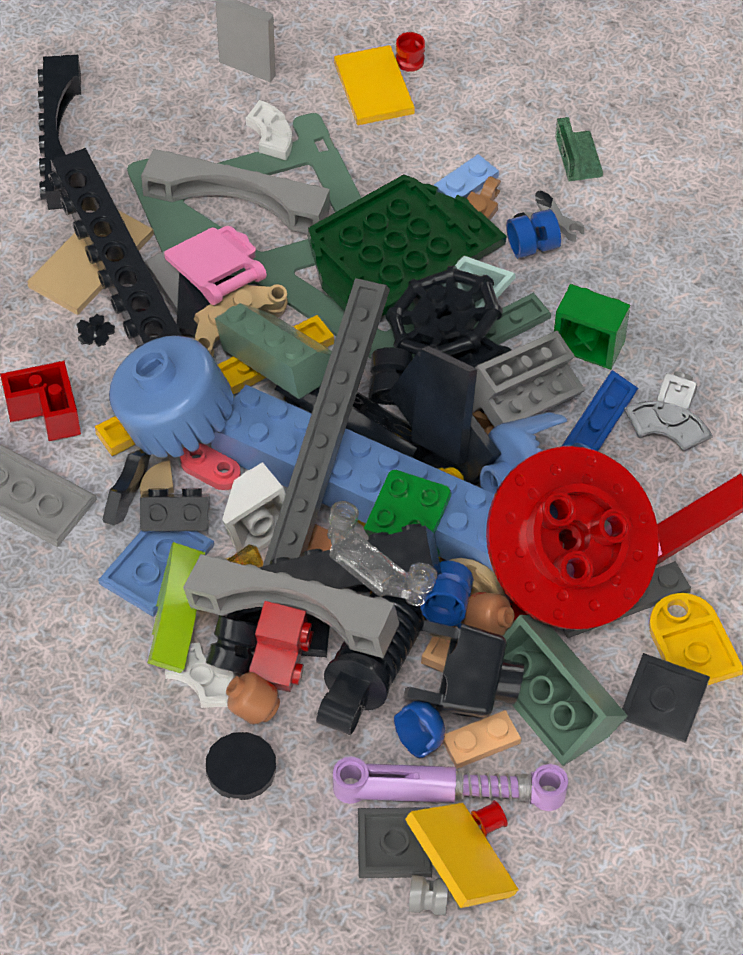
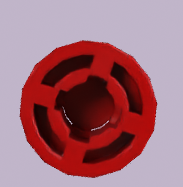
M402 33L396 39V61L401 70L414 72L421 69L424 65L425 40L418 33Z

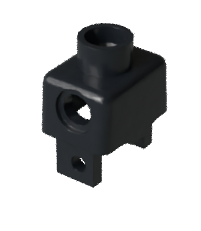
M426 620L420 622L418 633L450 640L439 693L407 687L405 688L404 699L428 702L436 706L435 709L438 712L471 718L489 716L493 711L495 701L512 705L516 703L522 685L524 664L504 659L507 641L503 636L463 623L451 627Z

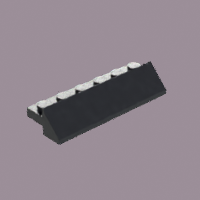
M276 385L275 390L284 395L283 400L296 407L302 406L310 411L309 413H312L320 386L300 399ZM357 392L346 429L434 468H441L428 449L411 441L412 427L408 422Z

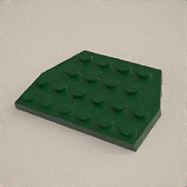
M405 174L308 227L307 234L322 289L345 311L355 278L387 285L390 291L382 316L386 315L387 310L396 304L407 289L408 282L411 279L418 280L447 270L448 266H455L463 256L480 260L505 245L507 238L467 198L459 195L455 198L438 192V187L421 183L417 179Z

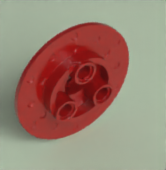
M562 446L550 448L526 458L513 468L501 482L488 513L486 528L487 549L493 571L500 585L522 611L547 625L562 629L580 630L610 623L628 612L639 601L653 577L658 558L659 535L652 505L636 478L616 460L598 451L584 447ZM551 504L557 508V518H553L550 514ZM605 521H608L612 527L611 535L605 530ZM567 564H572L574 567L573 578L567 573Z

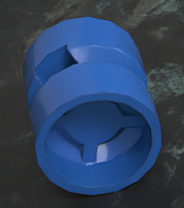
M551 209L535 212L531 215L530 219L523 215L507 220L506 231L508 241L517 259L533 255L537 249L545 252L561 246L559 223Z
M455 561L440 562L442 574L428 577L421 610L425 618L430 622L455 626L465 618L474 579L471 571L463 564Z

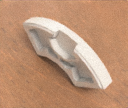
M259 100L246 117V126L255 130L261 136L258 144L259 153L287 160L292 149V130L285 120V115L280 110Z

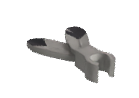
M544 191L536 192L535 202L540 211L551 209L558 220L560 232L566 235L568 240L576 242L577 234L572 232V230H577L584 234V225L579 221H573L563 216L554 199ZM522 212L514 215L513 218L526 215L530 219L533 213Z

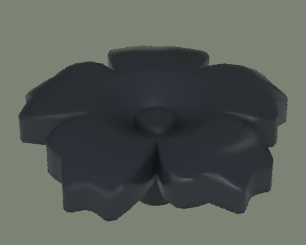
M99 314L90 317L89 322L80 320L76 324L78 333L81 334L78 336V341L82 345H91L94 341L98 347L105 346L109 340L108 335L115 333V325H112L109 321L104 323V316Z

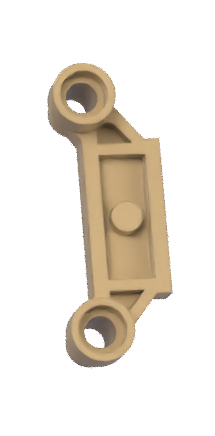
M246 284L225 295L220 303L216 305L209 304L195 314L194 320L198 326L194 340L205 346L213 357V344L220 339L215 322L217 316L226 312L230 307L242 303L280 317L284 314L288 304L285 287L279 284L271 287Z

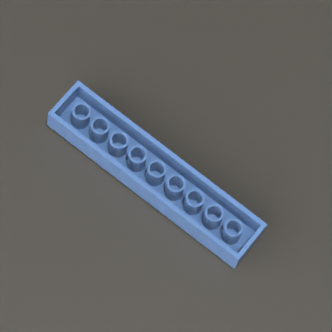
M245 385L234 398L230 418L226 419L222 414L226 423L224 429L218 433L211 426L215 434V439L211 442L212 449L235 460L239 466L248 470L263 462L278 482L288 488L312 413ZM345 429L322 504L366 523L386 477L391 470H399L448 486L452 495L434 534L436 546L440 551L438 556L447 561L456 558L475 560L493 571L487 549L486 528L489 509L495 494Z

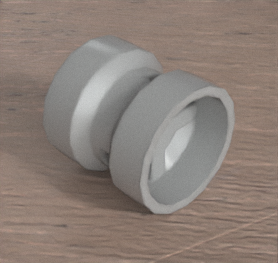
M412 875L409 912L421 913L423 910H431L435 915L446 916L448 888L442 878L430 881L426 880L424 876Z

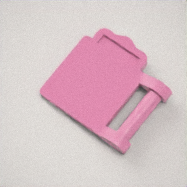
M225 226L218 230L212 227L164 252L165 259L195 285L211 305L220 303L225 295L252 281L260 282L267 276L264 266L259 261L252 260L255 258L256 248L249 242L248 236L237 232L231 226ZM242 268L246 270L217 286L213 284Z

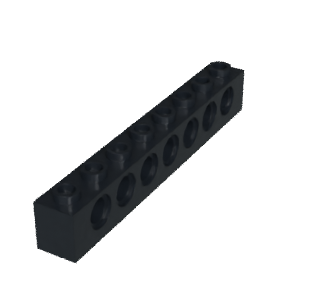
M83 148L52 159V173L48 174L50 184L54 191H60L63 210L67 216L72 215L75 221L73 222L75 234L79 240L84 239L87 245L85 246L88 260L91 264L96 263L99 269L97 274L103 289H109L112 295L110 296L112 307L116 314H122L125 320L123 321L124 331L128 339L134 338L137 344L135 349L157 338L182 336L87 149ZM112 259H119L120 261L113 262V261H110V260H112ZM124 284H132V286H129V287H126V286H123V285H124ZM141 308L145 309L146 311L138 312L135 310ZM149 334H158L159 336H157V337H149V336H147V335H149Z

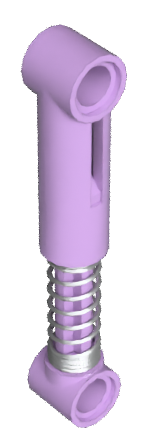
M345 757L339 760L333 769L334 794L337 799L348 804L358 803L361 800L455 803V799H463L464 796H470L471 800L474 796H477L481 800L484 797H490L491 801L494 797H499L501 801L503 798H509L510 801L513 798H519L520 802L528 801L541 810L553 811L560 808L565 802L568 786V777L565 771L553 764L542 765L529 775H525V773L519 775L516 773L515 776H510L506 773L505 776H500L497 772L495 776H490L488 772L485 775H480L478 771L475 775H470L468 771L464 775L463 771L457 772L456 767L365 764L359 758ZM348 778H353L358 780V782L354 784H347L344 782V780ZM548 785L556 788V790L546 791L542 787Z

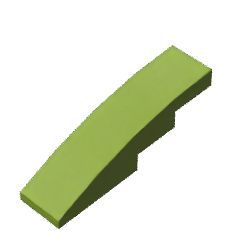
M175 542L171 544L156 603L158 611L152 630L154 638L148 664L181 673L184 670L197 609L190 607L183 587L200 554L205 555V552Z

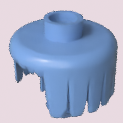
M184 336L157 338L135 349L122 361L115 371L109 389L111 408L133 442L143 452L149 455L153 454L159 458L168 457L166 451L173 457L183 456L182 444L188 451L194 452L199 449L200 441L203 444L212 442L215 439V434L211 426L218 433L224 429L226 423L222 414L226 419H229L232 413L231 406L234 402L231 386L208 349L197 340Z
M546 412L502 423L494 427L488 436L501 452V455L494 464L482 468L480 473L481 488L495 494L501 482L513 468L526 458L543 451L537 448L540 442L536 440L534 434L567 422L566 417ZM580 443L564 445L591 449L589 446ZM551 504L550 514L553 518H557V508Z

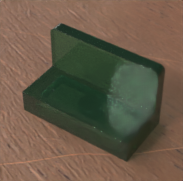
M569 117L557 118L555 139L568 182L603 177V170L591 132H573Z

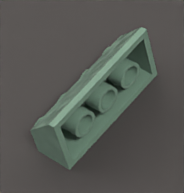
M242 303L230 307L226 312L215 318L222 349L293 396L300 399L321 386L332 352L325 346L272 313Z
M519 615L503 635L507 641L504 659L524 664L521 689L516 703L512 706L562 766H565L610 737L628 716L550 625L542 623L530 615Z

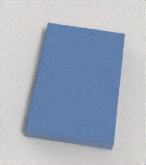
M141 530L98 579L99 584L154 617L158 611L156 603L171 544L175 542L205 552V555H207L214 547V541L198 531Z

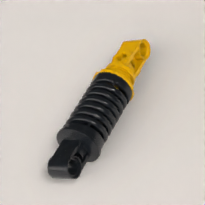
M439 557V562L444 561L443 558ZM428 577L370 592L369 597L371 598L382 597L394 603L399 620L397 630L384 658L351 650L346 642L343 641L335 658L329 662L324 671V680L329 692L325 694L319 706L316 723L352 735L364 710H374L385 703L392 683L395 681L411 648L420 635L418 633L420 622L428 621L421 610Z

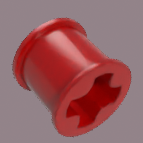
M495 800L477 811H471V815L477 825H481L480 830L485 837H487V834L508 825L503 809Z

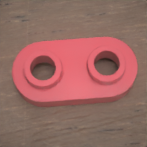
M199 443V449L194 452L188 451L185 447L183 448L184 455L180 456L182 469L191 476L218 490L232 489L234 480L241 476L240 466L235 460L205 444ZM200 455L201 457L193 458L192 456ZM222 469L228 470V472L225 473L219 471Z

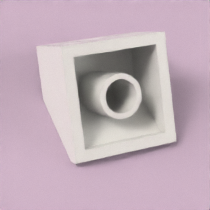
M263 462L247 470L243 475L234 480L222 519L241 561L255 555L270 545L286 495L283 486Z

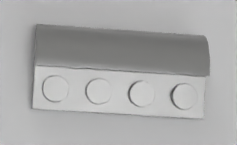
M554 331L476 366L477 378L473 413L483 409L489 421L496 427L502 423L542 414L584 392L585 388L568 365V362L575 356L559 332Z

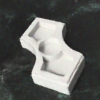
M190 643L184 670L181 673L165 669L166 679L179 680L193 688L200 699L201 708L228 707L226 689L230 681L236 677L235 672L205 663L206 658L202 653L200 643Z

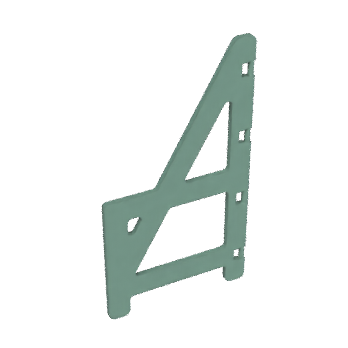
M317 113L301 115L293 120V128L298 140L292 142V149L287 160L259 153L258 151L219 162V164L257 171L267 175L309 165L314 169L321 186L330 189V204L334 212L361 198L337 148H335L330 138V133L322 117ZM323 139L328 150L319 152L315 142ZM148 159L136 161L128 165L129 178L151 228H153L154 236L161 252L212 227L217 230L222 228L185 204L184 201L188 198L169 202L143 196L141 175ZM302 240L264 252L256 250L255 258L252 260L259 261L264 266L267 276L260 282L252 281L248 285L256 284L266 287L276 284L282 285L287 290V305L307 318L318 315L332 334L337 337L345 311L332 298L295 275V272L315 266L309 240ZM242 268L229 276H236L246 270ZM414 302L411 303L407 310H413L415 307ZM404 325L405 332L413 331L414 325ZM377 328L368 358L371 359L372 353L377 349L394 347L395 340L391 329L382 331Z

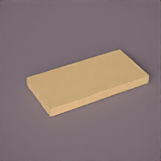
M119 211L138 250H140L154 235L153 228ZM75 233L27 281L28 288L76 315H79L103 289L97 274L99 269L96 263L91 264L85 251V246L87 245L84 239L79 240ZM112 259V260H110V261L117 262V261H120V260H119V259Z

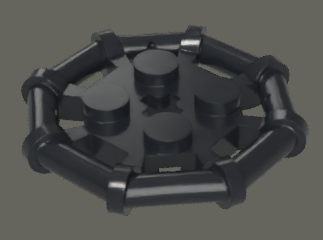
M448 266L447 270L418 280L411 279L399 300L386 313V320L390 323L395 340L394 348H401L416 355V353L420 352L421 348L428 346L420 343L423 341L429 343L430 347L449 356L470 349L477 350L480 348V342L495 321L502 318L503 308L498 304L495 295L493 279L488 275L479 276L459 270L456 266ZM458 283L471 286L472 288L469 291L459 289ZM417 297L419 299V302L416 304L413 310H407L411 303L414 301V299ZM483 298L485 306L476 308L475 302ZM444 313L451 314L450 316H443L441 319H439V317ZM413 324L414 330L406 333L404 325ZM455 337H456V339H457L456 341H453V342H450V343L448 342L449 339H452V338H455Z

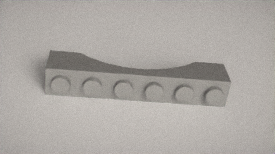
M153 149L141 175L143 196L169 202L203 195L236 197L253 202L269 210L289 230L308 234V227L326 218L330 210V189L214 163L200 158L179 155L170 151Z
M200 554L183 587L191 608L221 616L242 609L263 607L264 601L304 610L307 614L313 615L330 625L344 639L351 650L384 658L399 625L394 603L382 597L371 598L363 596L350 589L340 590L325 586L318 581L312 580L308 582L296 579L283 572L273 573L261 570L255 565H241L229 562L220 556L210 557Z

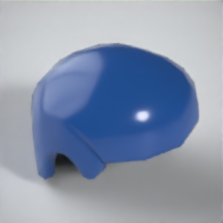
M411 702L394 716L395 729L400 741L415 757L423 758L437 750L443 743L446 731L444 721L440 713L428 702Z

